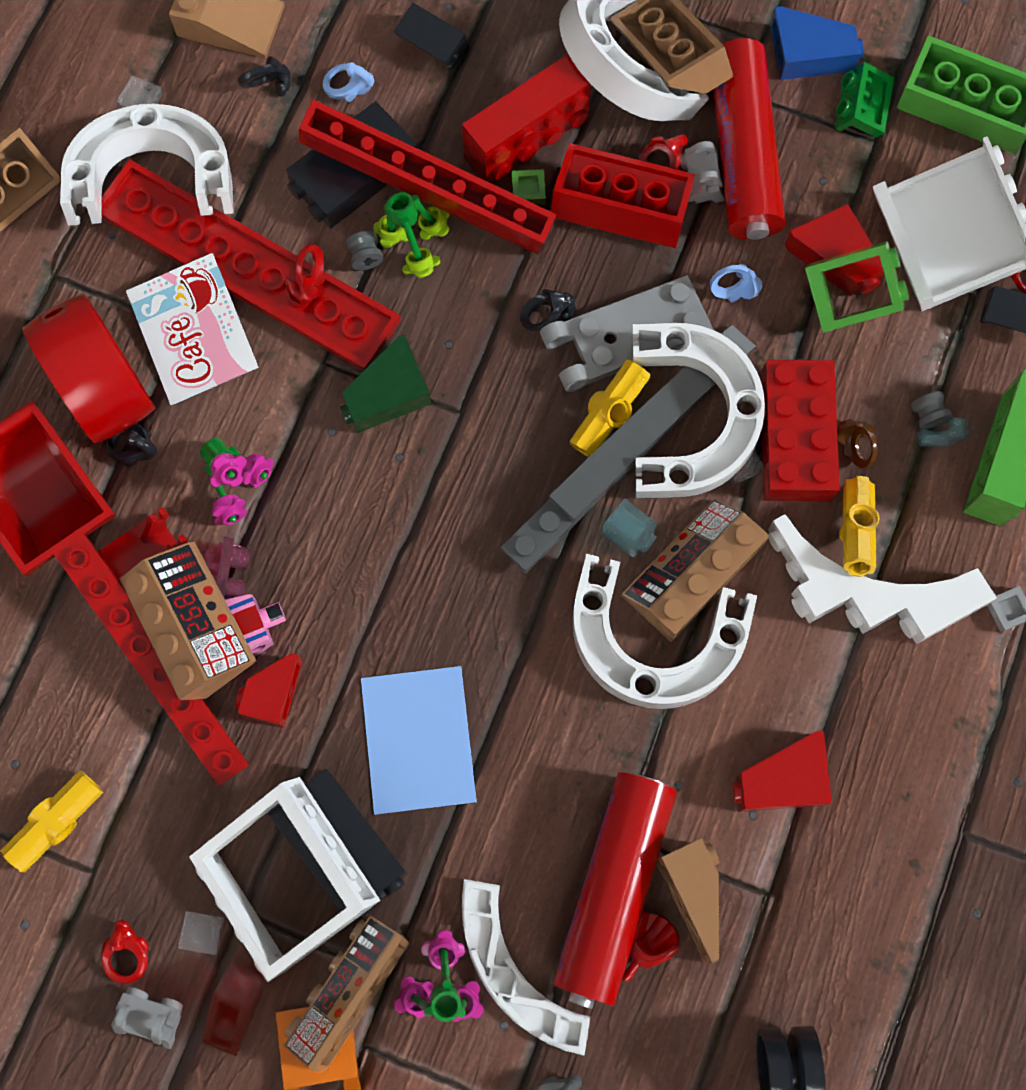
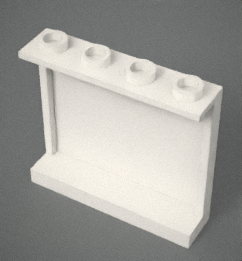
M988 136L983 138V147L888 188L884 181L872 186L877 203L922 311L1026 269V208L1023 203H1016L1013 196L1017 192L1014 180L1010 173L1004 175L1000 166L1004 164L1001 150L998 145L992 147Z

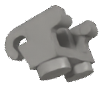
M704 141L685 149V153L681 154L682 170L696 174L689 202L701 203L712 200L714 203L725 201L724 193L721 189L723 182L719 171L718 151L712 142Z
M128 988L126 993H123L116 1007V1015L111 1024L114 1033L120 1035L129 1033L152 1040L153 1043L158 1045L162 1043L164 1048L171 1049L175 1040L176 1029L182 1017L183 1004L170 998H163L161 1004L147 1000L149 995L144 991Z

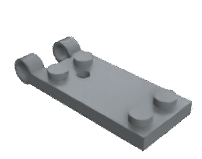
M687 275L568 321L552 322L540 330V335L547 349L559 347L573 340L583 364L570 366L559 374L565 391L572 392L617 374L627 359L633 361V324L688 323L714 329ZM612 334L617 340L615 343L609 344L605 342L604 337ZM671 339L666 344L672 350H679L684 347V343L679 339ZM639 340V351L660 349L659 341Z

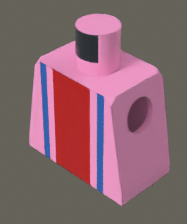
M252 594L225 599L254 657L271 647L273 641L268 628L286 621L279 602L260 609L257 600Z

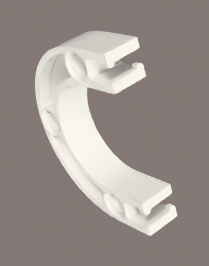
M568 0L559 18L560 34L564 46L581 74L597 91L611 102L645 119L677 121L690 120L708 101L707 94L688 93L689 90L669 87L655 71L642 66L632 59L614 40L608 30L606 21H610V17L638 0Z
M140 104L123 107L104 114L85 126L75 136L68 146L62 161L60 204L68 226L80 224V216L75 214L76 205L79 203L83 207H87L92 224L101 223L102 185L106 175L113 166L124 158L145 151L170 152L184 158L194 167L195 191L201 216L213 214V207L208 205L207 198L209 194H217V197H221L224 214L234 213L232 176L227 151L221 136L202 117L179 107L163 104Z
M688 323L633 324V361L641 367L687 366L705 373L721 389L728 411L727 424L723 432L706 449L688 456L636 458V477H642V471L664 473L663 483L642 485V479H636V498L687 497L713 490L739 472L757 444L765 410L764 392L758 373L747 355L734 342L712 329ZM671 339H679L684 343V347L680 350H672L666 344ZM639 340L659 341L660 349L639 351ZM742 402H748L753 405L755 412L750 415H744L739 412L737 405ZM675 470H682L688 475L689 479L684 484H675L671 481L669 475Z
M586 554L573 610V636L584 666L599 685L612 695L630 704L653 709H668L696 702L713 692L724 682L744 652L757 595L747 593L744 599L740 598L738 605L745 607L741 621L735 618H727L725 616L726 604L730 597L734 598L735 590L723 587L718 595L709 638L702 652L691 661L677 667H649L630 658L619 647L610 628L609 608L620 562L611 560L610 565L605 567L604 572L610 574L607 585L602 587L588 582L590 569L593 570L594 564H598L599 557ZM588 596H595L601 601L602 606L597 610H590L584 606L583 600ZM724 629L733 631L736 634L737 642L734 644L725 643L720 637V631ZM639 679L649 680L653 684L654 692L649 695L639 693L636 690L635 682Z

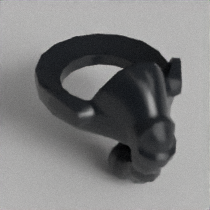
M268 56L266 65L243 73L238 78V83L243 88H252L279 78L281 82L275 85L277 95L282 97L289 91L291 85L290 71L285 64H281L276 58Z
M543 289L542 294L533 297L522 308L520 313L522 326L529 331H538L544 326L555 322L560 314L565 321L570 320L576 310L575 298L567 292L562 293L556 290ZM549 305L551 312L547 318L541 323L532 324L530 317L533 311L539 306Z
M134 424L124 430H130L127 434L126 442L132 447L123 452L115 450L114 442L119 434L107 439L106 450L109 456L128 467L134 465L137 461L150 460L157 454V447L150 440L152 434L146 427L143 428L138 424Z

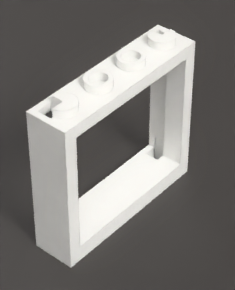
M300 777L280 783L189 856L195 865L198 876L205 881L215 897L216 905L227 916L234 928L236 937L244 943L254 959L255 967L264 975L267 982L288 971L380 901ZM278 803H280L347 907L284 956L218 854V851Z

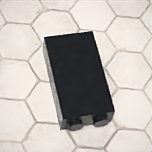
M377 101L354 117V119L418 149L416 142ZM314 149L286 169L290 182L287 184V187L297 200L303 198L309 205L307 208L313 218L319 223L323 220L330 229L388 185Z
M325 768L307 782L305 786L377 896L379 897L383 893L387 897L391 896L405 884L402 878L408 873L336 778ZM279 804L268 815L342 912L347 908ZM374 905L373 907H371L357 919L361 920L362 918H364L372 910H374L376 906Z

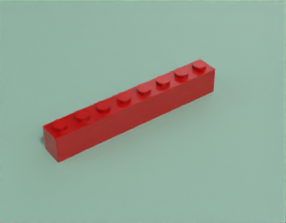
M312 99L299 127V143L412 196L418 195L420 200L537 255L557 215Z

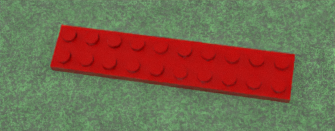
M131 159L102 196L101 218L182 266L213 253L227 290L231 295L361 371H364L376 359L402 321L401 315L323 271V276L326 279L321 285L324 289L320 295L313 298V301L307 304L300 303L295 297L290 295L285 285V280L296 281L295 267L297 255L214 207L212 215L201 216L195 196ZM303 259V274L305 277H308L313 265Z

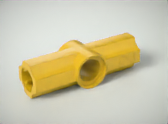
M627 359L606 390L598 391L590 398L588 403L589 414L569 441L570 445L589 458L608 439L615 428H620L631 417V404L649 380L650 374L634 361Z
M858 475L855 478L846 479L843 485V524L840 528L839 536L843 542V569L847 570L850 576L862 577L867 574H873L876 569V527L880 517L875 509V484L871 483L869 477Z
M79 770L53 798L49 797L43 800L32 810L27 818L29 822L0 850L3 857L20 872L25 873L51 845H57L74 830L77 825L76 820L103 793L101 788L83 771Z

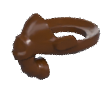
M847 419L841 422L840 427L837 429L838 441L844 445V456L850 457L857 467L868 468L874 464L878 455V443L874 435L876 429L873 425H868L865 422ZM861 435L869 438L871 443V454L868 459H865L860 453L859 439Z

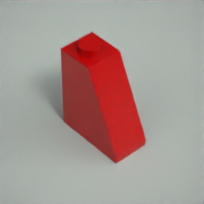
M848 204L790 230L785 243L787 250L807 265L872 245ZM878 255L827 270L825 274L830 282L848 295L853 296L861 291L863 294H867L881 285L880 281L884 271Z
M816 731L737 775V782H732V797L734 804H739L740 812L820 807L831 804L832 797L824 731Z

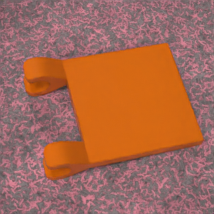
M309 1007L276 1012L284 1090H300V1087L343 1080L344 1090H361L353 1031L326 1073L314 1072L283 1046L288 1039L284 1035L288 1026L296 1016L302 1018Z

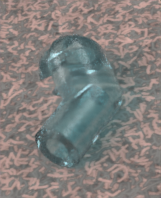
M951 419L949 421L950 429L945 431L920 430L918 445L920 447L947 448L966 439L970 431L967 430V419Z

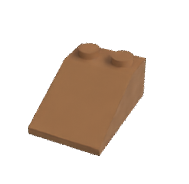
M174 0L169 16L178 37L266 59L285 5L281 0Z
M701 838L659 858L656 864L703 962L714 963L719 960V872L715 865L719 864L720 861L711 843L705 845Z

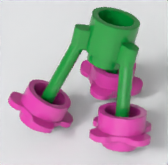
M214 438L207 441L201 447L200 456L207 464L205 471L210 476V483L215 487L219 499L214 502L212 510L213 516L217 517L214 520L215 524L232 525L239 522L248 512L246 508H243L245 501L239 499L237 495H226L222 484H231V486L236 487L243 482L244 484L251 483V486L257 488L269 478L274 461L271 458L265 459L262 454L258 455L256 453L246 458L234 446L227 447L223 440Z
M440 930L437 937L422 944L421 952L424 956H429V961L433 967L441 969L442 984L434 988V985L429 981L421 983L415 981L411 976H406L400 981L401 991L399 998L394 1001V1008L398 1013L407 1011L417 1018L433 1014L436 1019L443 1022H458L460 1019L470 1017L477 1019L484 1011L483 1005L479 1003V984L475 981H469L466 985L456 986L451 983L449 968L453 967L457 963L458 958L464 955L465 947L462 943H457L452 938L451 931Z

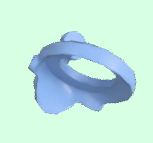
M353 62L333 67L326 73L323 79V89L328 97L335 100L345 99L347 102H351L357 95L366 94L374 84L373 75ZM340 71H347L348 76L351 77L349 83L343 88L332 89L330 87L331 78Z
M745 264L724 267L717 271L710 281L711 292L716 297L728 299L731 303L739 300L741 297L750 300L758 296L763 286L761 279L756 276L754 271L747 268ZM730 272H736L737 277L741 278L737 284L731 287L723 288L717 284L723 275Z

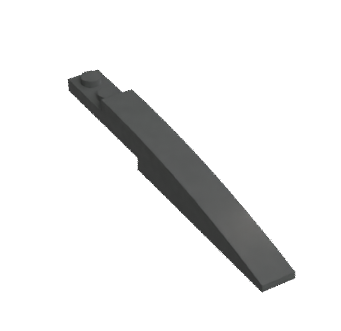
M733 325L722 333V335L734 342L747 356L756 348V345ZM685 366L549 496V500L501 547V551L526 574L617 483H621L636 468V458L647 457L718 385L705 373Z

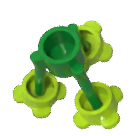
M405 192L396 193L383 206L386 215L373 225V232L379 235L381 239L380 244L384 248H391L393 244H397L400 241H409L412 251L405 258L407 265L403 266V273L414 274L418 278L426 277L433 272V267L439 265L441 261L439 256L432 257L429 249L418 247L411 226L416 223L419 212L418 224L422 229L419 233L420 237L423 240H429L433 236L444 237L450 229L447 225V218L450 216V213L437 207L425 208L421 204L418 195L411 196Z

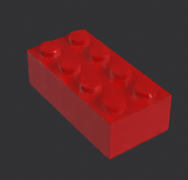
M568 54L462 124L464 158L483 180L490 183L495 179L500 180L504 178L511 168L520 162H528L542 147L553 145L561 138L563 133L572 127H580L589 116L591 84L581 74Z
M767 359L760 374L765 402L762 425L764 501L832 502L840 491L834 360Z

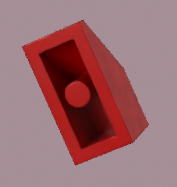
M290 653L248 678L245 688L240 687L236 697L235 707L239 708L237 714L244 719L284 728L303 663L300 656Z

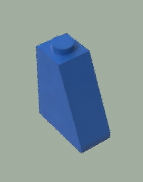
M781 6L774 8L770 30L780 80L847 73L856 68L859 58L863 57L864 45L862 39H858L855 26Z

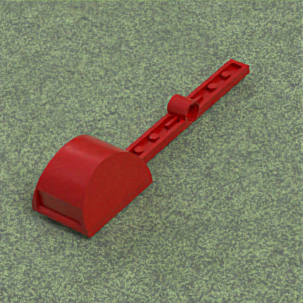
M31 400L0 421V543L25 576L30 575L53 558H57L218 786H221L250 764L203 699L179 700L125 589L87 537V535L116 515L36 402Z

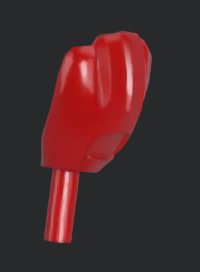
M648 911L642 912L630 951L633 961L624 972L623 980L629 982L640 966L644 968L654 967L671 959L678 953L679 933L669 919L661 915L649 913Z

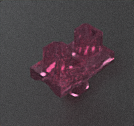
M223 537V541L219 542L216 563H212L213 551L204 550L203 559L224 599L244 595L245 581L228 578L230 567L246 570L251 553L250 549L235 545L234 538Z

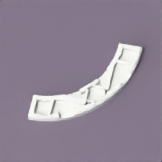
M464 879L462 920L465 939L477 974L488 993L515 1023L530 1034L562 1050L585 1055L590 1016L572 1012L548 1000L524 978L513 962L505 945L500 927L498 906L500 885Z

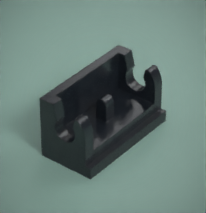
M414 2L394 30L395 35L402 40L409 41L440 60L441 63L450 69L457 64L463 53L469 48L465 33Z
M995 285L986 295L979 322L995 324L1026 334V294Z

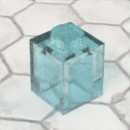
M623 499L603 524L601 534L634 558L640 550L646 553L657 539V536L653 534L657 523L626 499Z

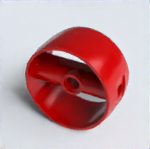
M84 293L65 300L54 308L35 317L22 328L28 344L53 386L79 425L95 444L119 434L143 420L156 409L127 359Z

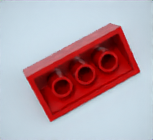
M569 143L553 190L551 212L557 214L556 219L676 249L696 174Z

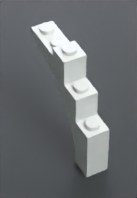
M786 515L773 520L768 528L770 535L768 539L772 547L777 552H782L788 562L786 563V569L794 581L799 580L801 584L791 594L794 598L792 599V604L797 614L801 618L805 617L809 624L845 604L847 608L845 612L849 622L853 627H859L862 634L898 615L901 619L899 621L900 627L904 634L910 639L913 638L915 643L918 644L987 606L997 598L978 568L953 579L929 584H895L870 579L865 576H850L847 570H844L843 567L822 555L805 540Z

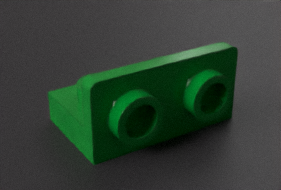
M866 62L848 71L841 81L842 91L836 108L835 129L841 132L852 125L875 138L884 134L894 77Z

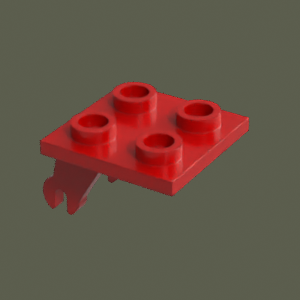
M165 508L158 509L159 514L153 513L98 551L120 583V578L142 560L188 543L184 535L178 536L177 542L168 530L166 519L169 517V513Z

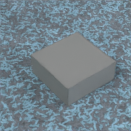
M1020 586L997 595V598L987 605L1001 633L1026 622V597Z

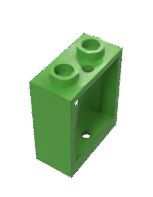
M888 241L810 263L805 267L823 333L903 311L905 307L904 301L909 300L905 281H898L895 268L901 266L896 247L890 248ZM879 255L892 302L837 317L825 271Z

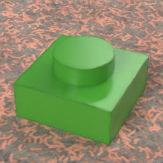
M544 169L512 171L513 194L536 205H546Z

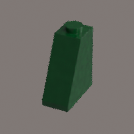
M405 335L397 337L342 392L345 404L339 407L346 424L353 423L356 432L360 433L431 404L430 392Z

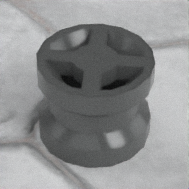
M361 231L346 239L347 251L352 253L350 260L355 270L372 269L382 263L383 255L376 246L378 244L376 233L373 231Z
M942 391L926 394L911 403L913 411L918 413L920 417L918 424L921 430L935 428L952 419L953 415L950 409L945 408V397Z

